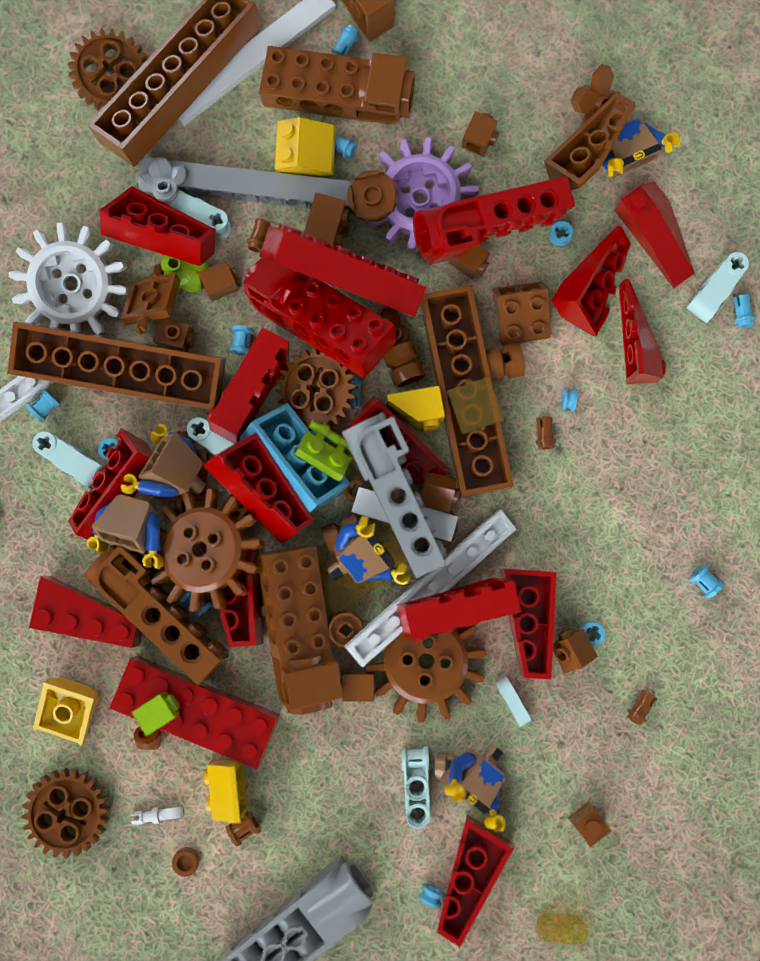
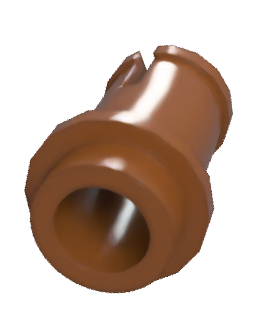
M260 218L255 220L251 237L246 242L249 250L256 253L261 252L266 234L271 225L268 221Z
M543 416L542 419L541 417L536 418L538 440L535 442L541 450L553 449L556 443V439H553V417Z
M642 690L632 709L627 710L629 712L627 718L640 726L643 722L646 723L647 719L645 718L655 701H657V698L649 692Z

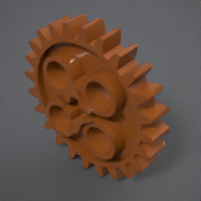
M101 28L100 36H96L93 31H90L92 38L90 40L82 36L83 46L78 43L74 44L78 53L70 52V56L74 61L68 62L69 68L74 70L68 73L70 79L75 80L72 82L73 88L79 89L77 93L80 98L86 96L85 102L88 106L95 102L97 111L102 105L105 106L130 79L123 77L122 73L125 70H131L135 74L147 60L146 53H141V45L134 46L132 36L125 40V35L122 31L117 37L112 28L109 35H106L103 28ZM109 50L117 51V55L114 57L105 56ZM90 65L98 66V69L93 73L86 71ZM106 69L114 70V73L106 72ZM106 85H113L115 87L111 93H105L102 90Z
M312 348L311 354L304 349L302 351L303 358L294 354L295 363L287 361L286 364L289 370L280 371L285 378L284 380H277L279 384L283 385V389L276 391V393L283 395V398L278 403H288L307 428L314 419L321 424L323 422L332 429V421L340 425V416L349 417L345 411L346 408H355L349 402L350 400L358 399L356 395L352 394V390L358 389L359 386L351 383L357 376L348 374L351 370L324 353L319 352L316 348ZM310 368L312 376L306 381L304 374ZM334 373L336 381L333 385L329 386L328 377ZM320 387V392H314V388ZM305 393L307 401L303 406H301L299 404V398L302 394ZM329 398L331 402L330 408L324 411L322 407L323 401Z
M68 768L61 770L60 774L57 770H54L50 773V777L46 774L41 777V783L36 782L32 785L35 791H30L26 794V797L31 801L22 804L23 808L29 810L21 816L22 819L29 820V823L23 827V830L31 829L32 833L27 839H37L34 848L39 847L41 844L44 845V855L52 849L53 858H56L61 852L64 859H67L72 852L76 857L82 853V849L85 852L91 848V843L96 844L100 840L98 835H102L106 831L102 825L109 822L110 819L103 814L111 810V807L103 806V803L109 797L100 796L104 786L96 789L97 778L90 782L87 780L89 772L84 773L80 777L78 768L73 770L71 774ZM57 789H61L64 792V800H60L57 797ZM80 801L87 803L88 812L81 810L79 806ZM64 808L67 809V813H66V814L68 815L67 818L64 816V815H65V811L63 810ZM45 813L52 817V824H48L45 821ZM68 825L75 828L76 836H71L68 833Z

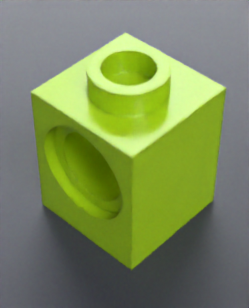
M166 691L133 711L132 714L147 736L180 715L178 711L180 707L176 698L172 694L168 695Z

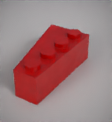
M495 577L397 605L403 634L414 641L428 639L430 634H445L454 631L455 628L473 626L480 622L521 613L514 580Z

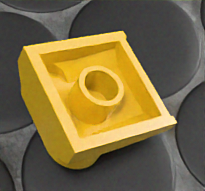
M48 678L43 683L33 729H38L83 745L93 711L99 703L97 691L90 686L66 678Z

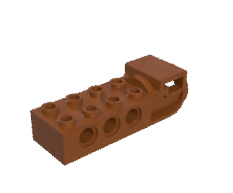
M268 46L259 94L265 107L381 124H394L399 121L400 117H410L414 96L415 72L408 71V58L404 56L373 53L372 59Z
M111 545L92 563L84 577L197 685L208 680L229 657L224 653L227 650L225 646L216 639L214 641L206 636L208 631L199 622L192 623L187 618L189 613L181 605L177 604L174 606L166 601L169 594L160 586L156 589L150 581L158 570L153 565H151V568H146L143 565L144 557L139 552L122 546ZM128 560L138 572L136 573L134 570H131L124 563ZM157 609L161 614L160 619L156 616ZM176 627L180 630L179 638L175 635ZM194 645L199 648V656L194 653Z
M304 545L256 554L258 566L262 568L259 575L275 682L280 701L287 708L288 713L298 715L332 708L333 700L342 699L343 695L338 662L332 657L316 546Z

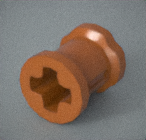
M248 811L240 823L227 825L226 831L233 844L238 847L242 844L243 840L252 834L261 833V827L253 813Z

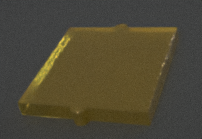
M489 377L472 383L467 381L465 385L447 391L462 434L477 429L484 430L486 426L503 421Z

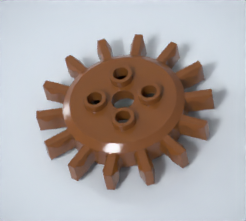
M207 489L204 507L197 506L193 493H183V501L186 507L184 513L179 515L176 509L166 505L161 508L164 515L172 522L167 531L160 528V539L163 542L162 549L157 551V554L163 557L165 570L156 574L150 581L152 585H162L170 579L175 583L166 600L172 604H177L182 599L186 590L192 592L189 611L201 612L204 593L211 594L215 609H225L226 601L222 589L229 586L235 594L245 596L248 591L237 579L242 569L248 573L261 572L262 568L256 563L247 562L246 557L247 550L262 548L265 546V541L255 538L246 540L243 532L253 526L258 520L254 515L249 514L237 522L233 515L239 508L240 502L233 496L229 498L222 511L217 510L218 491L214 489ZM192 528L193 536L189 538L188 532ZM216 534L218 536V540L216 543L213 544L211 539L212 536ZM204 542L207 546L206 554L198 557L196 547L199 543ZM186 555L187 560L184 564H182V556ZM209 560L211 567L209 570H206L205 563Z
M475 625L468 626L458 633L454 630L445 634H430L429 638L433 640L431 647H425L423 640L414 641L404 636L402 632L382 650L385 652L384 661L371 662L366 665L367 672L385 671L388 678L385 683L378 685L374 691L377 697L385 695L390 689L394 688L400 694V697L394 703L393 713L396 715L401 713L408 700L418 703L417 719L418 722L424 723L427 716L426 706L430 703L437 702L440 714L444 719L450 718V708L446 704V699L453 694L462 703L470 705L472 700L469 694L463 691L460 686L465 678L474 682H484L485 677L477 671L468 670V660L472 658L480 659L486 656V650L482 648L467 650L463 641L473 636L478 630ZM424 653L431 654L434 658V663L430 668H422L419 665V657ZM405 655L413 657L411 664L407 665L403 662ZM443 658L450 660V665L447 668L440 666V661ZM423 675L430 678V682L427 685L420 683V678Z

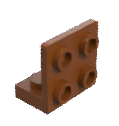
M541 281L492 289L493 300L497 304L499 334L502 345L551 337L548 288Z

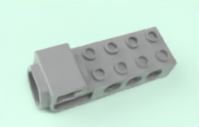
M381 413L343 431L342 434L364 480L369 479L416 579L446 565L443 558L447 556V553L441 541L439 542L438 539L434 540L432 533L436 532L431 519L428 516H423L420 510L424 507V504L418 492L412 493L409 484L413 483L410 474L406 468L401 469L399 466L407 461L404 454L409 449L393 417L387 419L385 413ZM389 426L399 450L396 449L395 445L386 448L379 430ZM395 488H401L404 492V497L399 502H393L390 497L392 490ZM406 513H414V523L409 526L403 525V516ZM420 537L426 538V545L422 549L414 548L416 539Z
M340 855L317 873L308 885L223 951L217 961H313L354 929L369 914L373 903L376 901L373 885L353 860L345 861Z

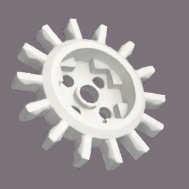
M57 223L58 242L52 244L45 233L40 230L34 231L35 240L42 249L36 255L27 249L18 247L16 253L21 258L30 262L28 272H9L10 278L16 281L27 282L28 292L17 294L11 298L13 303L26 304L32 301L36 307V310L28 316L25 322L38 324L46 316L51 319L50 327L61 328L64 323L69 324L70 330L82 332L81 323L88 322L92 331L97 335L104 334V327L97 316L102 311H105L111 317L120 318L122 315L121 311L108 302L112 293L122 296L127 295L130 290L123 285H112L111 275L127 269L124 262H114L107 265L103 257L111 251L114 244L106 239L95 250L88 247V244L92 237L93 229L86 226L82 227L77 242L70 241L69 229L65 223ZM82 264L86 266V271L83 274L79 272V266ZM57 269H60L62 275L60 278L57 279L55 277V271ZM71 276H74L78 281V286L73 291L68 290L66 287V280ZM87 289L92 291V296L89 299L85 297ZM63 294H66L68 297V301L63 304L61 302V296Z

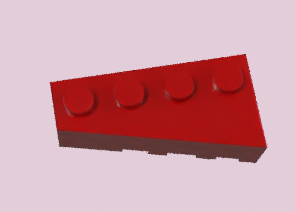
M133 186L99 210L100 230L103 236L197 266H201L215 252L216 229Z
M263 327L261 328L230 384L224 389L218 405L213 406L208 414L207 419L209 420L210 431L234 444L240 441L239 437L250 425L276 385L277 380L281 377L282 373L280 371L286 369V362L289 361L290 341Z
M122 428L117 434L120 440L115 449L110 447L105 457L109 458L102 471H96L92 478L91 491L84 492L68 521L75 535L86 540L95 536L92 533V525L95 522L98 510L111 503L118 495L135 497L138 489L132 494L122 492L121 485H133L131 482L124 481V476L132 474L140 482L142 479L138 476L153 453L144 440Z
M257 433L217 453L204 465L281 543L315 522Z
M201 542L202 552L206 554L207 546L204 542ZM259 549L247 550L246 561L258 565L256 554H260ZM209 560L206 564L207 570H209L211 567V562ZM242 569L237 579L245 586L248 593L245 596H239L229 586L222 589L226 608L221 610L220 616L229 647L264 644L263 618L260 611L262 606L259 573H248Z
M500 569L502 579L514 580L521 613L509 615L520 675L524 678L552 680L557 572Z
M40 576L29 628L128 648L140 646L142 632L116 607L71 585L65 584L52 576Z
M469 815L466 816L436 933L459 948L462 946L514 850L513 842L492 829L486 828L484 824Z

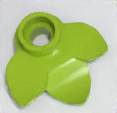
M166 255L161 260L164 275L176 273L181 280L177 294L180 289L190 293L201 292V279L198 272L209 267L207 261L201 266H197ZM171 260L178 261L176 268L169 267Z

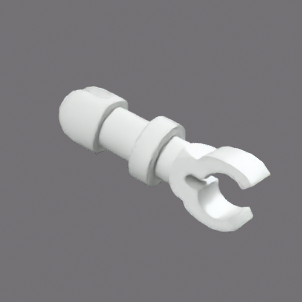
M154 807L152 811H135L131 816L138 815L139 820L131 821V823L134 825L145 824V822L160 824L161 820L183 818V807L167 809Z

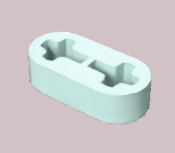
M504 677L497 681L495 685L519 727L530 722L531 718L508 678Z

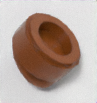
M138 727L134 732L135 745L142 750L158 749L161 746L160 729L146 736L142 728Z

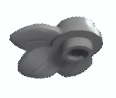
M158 156L150 162L149 172L138 174L136 180L144 193L153 194L157 200L169 203L176 198L178 186L185 182L187 173L184 165L171 167L170 162L166 158Z

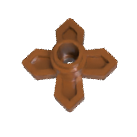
M601 64L592 74L591 86H580L573 93L571 103L575 112L585 113L582 124L616 92L620 94L618 91L610 90L614 75L611 67Z

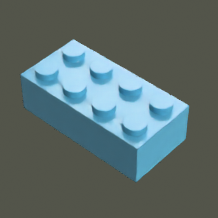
M286 403L252 421L239 438L243 440L254 433L258 434L310 514L335 499L351 483L345 476L338 482L294 455L302 437L307 431H310L291 406Z

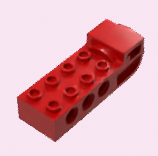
M559 177L417 211L413 218L414 237L422 257L427 258L429 265L462 257L478 246L479 243L488 240V236L496 235L497 238L510 235L512 230L518 229L519 233L533 229V225L541 224V227L556 223L555 220L567 216V211L575 207V202L568 177Z
M264 258L257 261L245 275V281L243 282L245 294L260 314L364 379L396 343L393 323L318 279Z

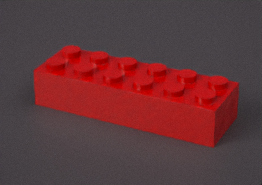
M279 224L278 228L269 226L259 257L406 314L416 316L426 290L425 286L418 284L419 278L399 272L397 269L374 262L370 258L357 255L340 246L327 243V241L305 233L301 237L303 231L283 224Z
M135 656L129 659L109 709L136 719L132 714L133 711L167 691L168 695L172 694L176 698L180 707L178 709L180 715L158 729L254 769L259 767L280 714L208 684L201 683L197 685L190 677L142 657Z

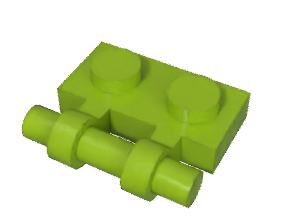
M313 419L308 428L316 432V434L313 435L307 431L302 437L294 455L339 482L343 478L351 460L343 451L345 450L351 455L352 453L342 436L330 430V426L323 422L321 424ZM325 438L335 444V447L329 445L323 439Z

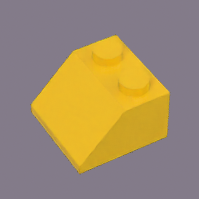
M301 117L278 121L275 170L279 173L310 177L333 175L336 127L332 124Z
M439 386L387 395L388 408L416 429L423 428V432L438 430V426L443 424L445 415Z
M230 758L211 760L207 764V768L204 769L205 785H209L210 795H207L206 798L207 810L212 812V820L240 823L248 811L243 764Z

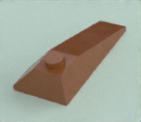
M616 92L544 160L549 180L567 176L571 191L581 188L601 168L636 107L635 102Z

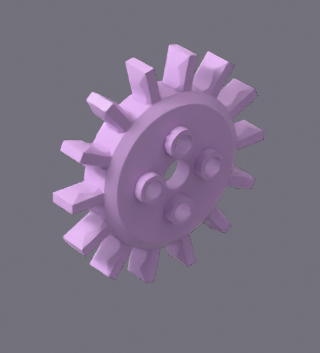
M426 137L423 143L422 154L412 155L410 145L406 139L401 140L400 152L403 158L395 162L384 150L379 153L380 162L388 169L385 174L390 176L396 185L398 203L394 212L386 219L379 222H369L371 228H374L388 220L392 225V228L386 235V243L388 245H391L396 240L400 232L410 235L408 240L409 253H415L418 246L413 232L414 216H406L405 213L408 210L416 213L417 211L429 209L432 206L438 207L460 201L461 198L477 197L479 191L478 186H460L459 183L460 179L467 177L471 173V164L466 163L453 170L448 164L453 159L455 147L450 145L444 151L441 158L432 156L433 144L432 138ZM430 182L434 184V188L427 189L425 185ZM408 187L410 192L404 194L401 192V189ZM416 193H423L426 195L427 200L419 204L413 200V196Z

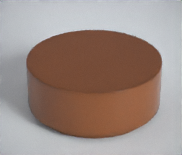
M189 847L178 850L172 859L173 870L182 877L195 873L200 863L198 853Z

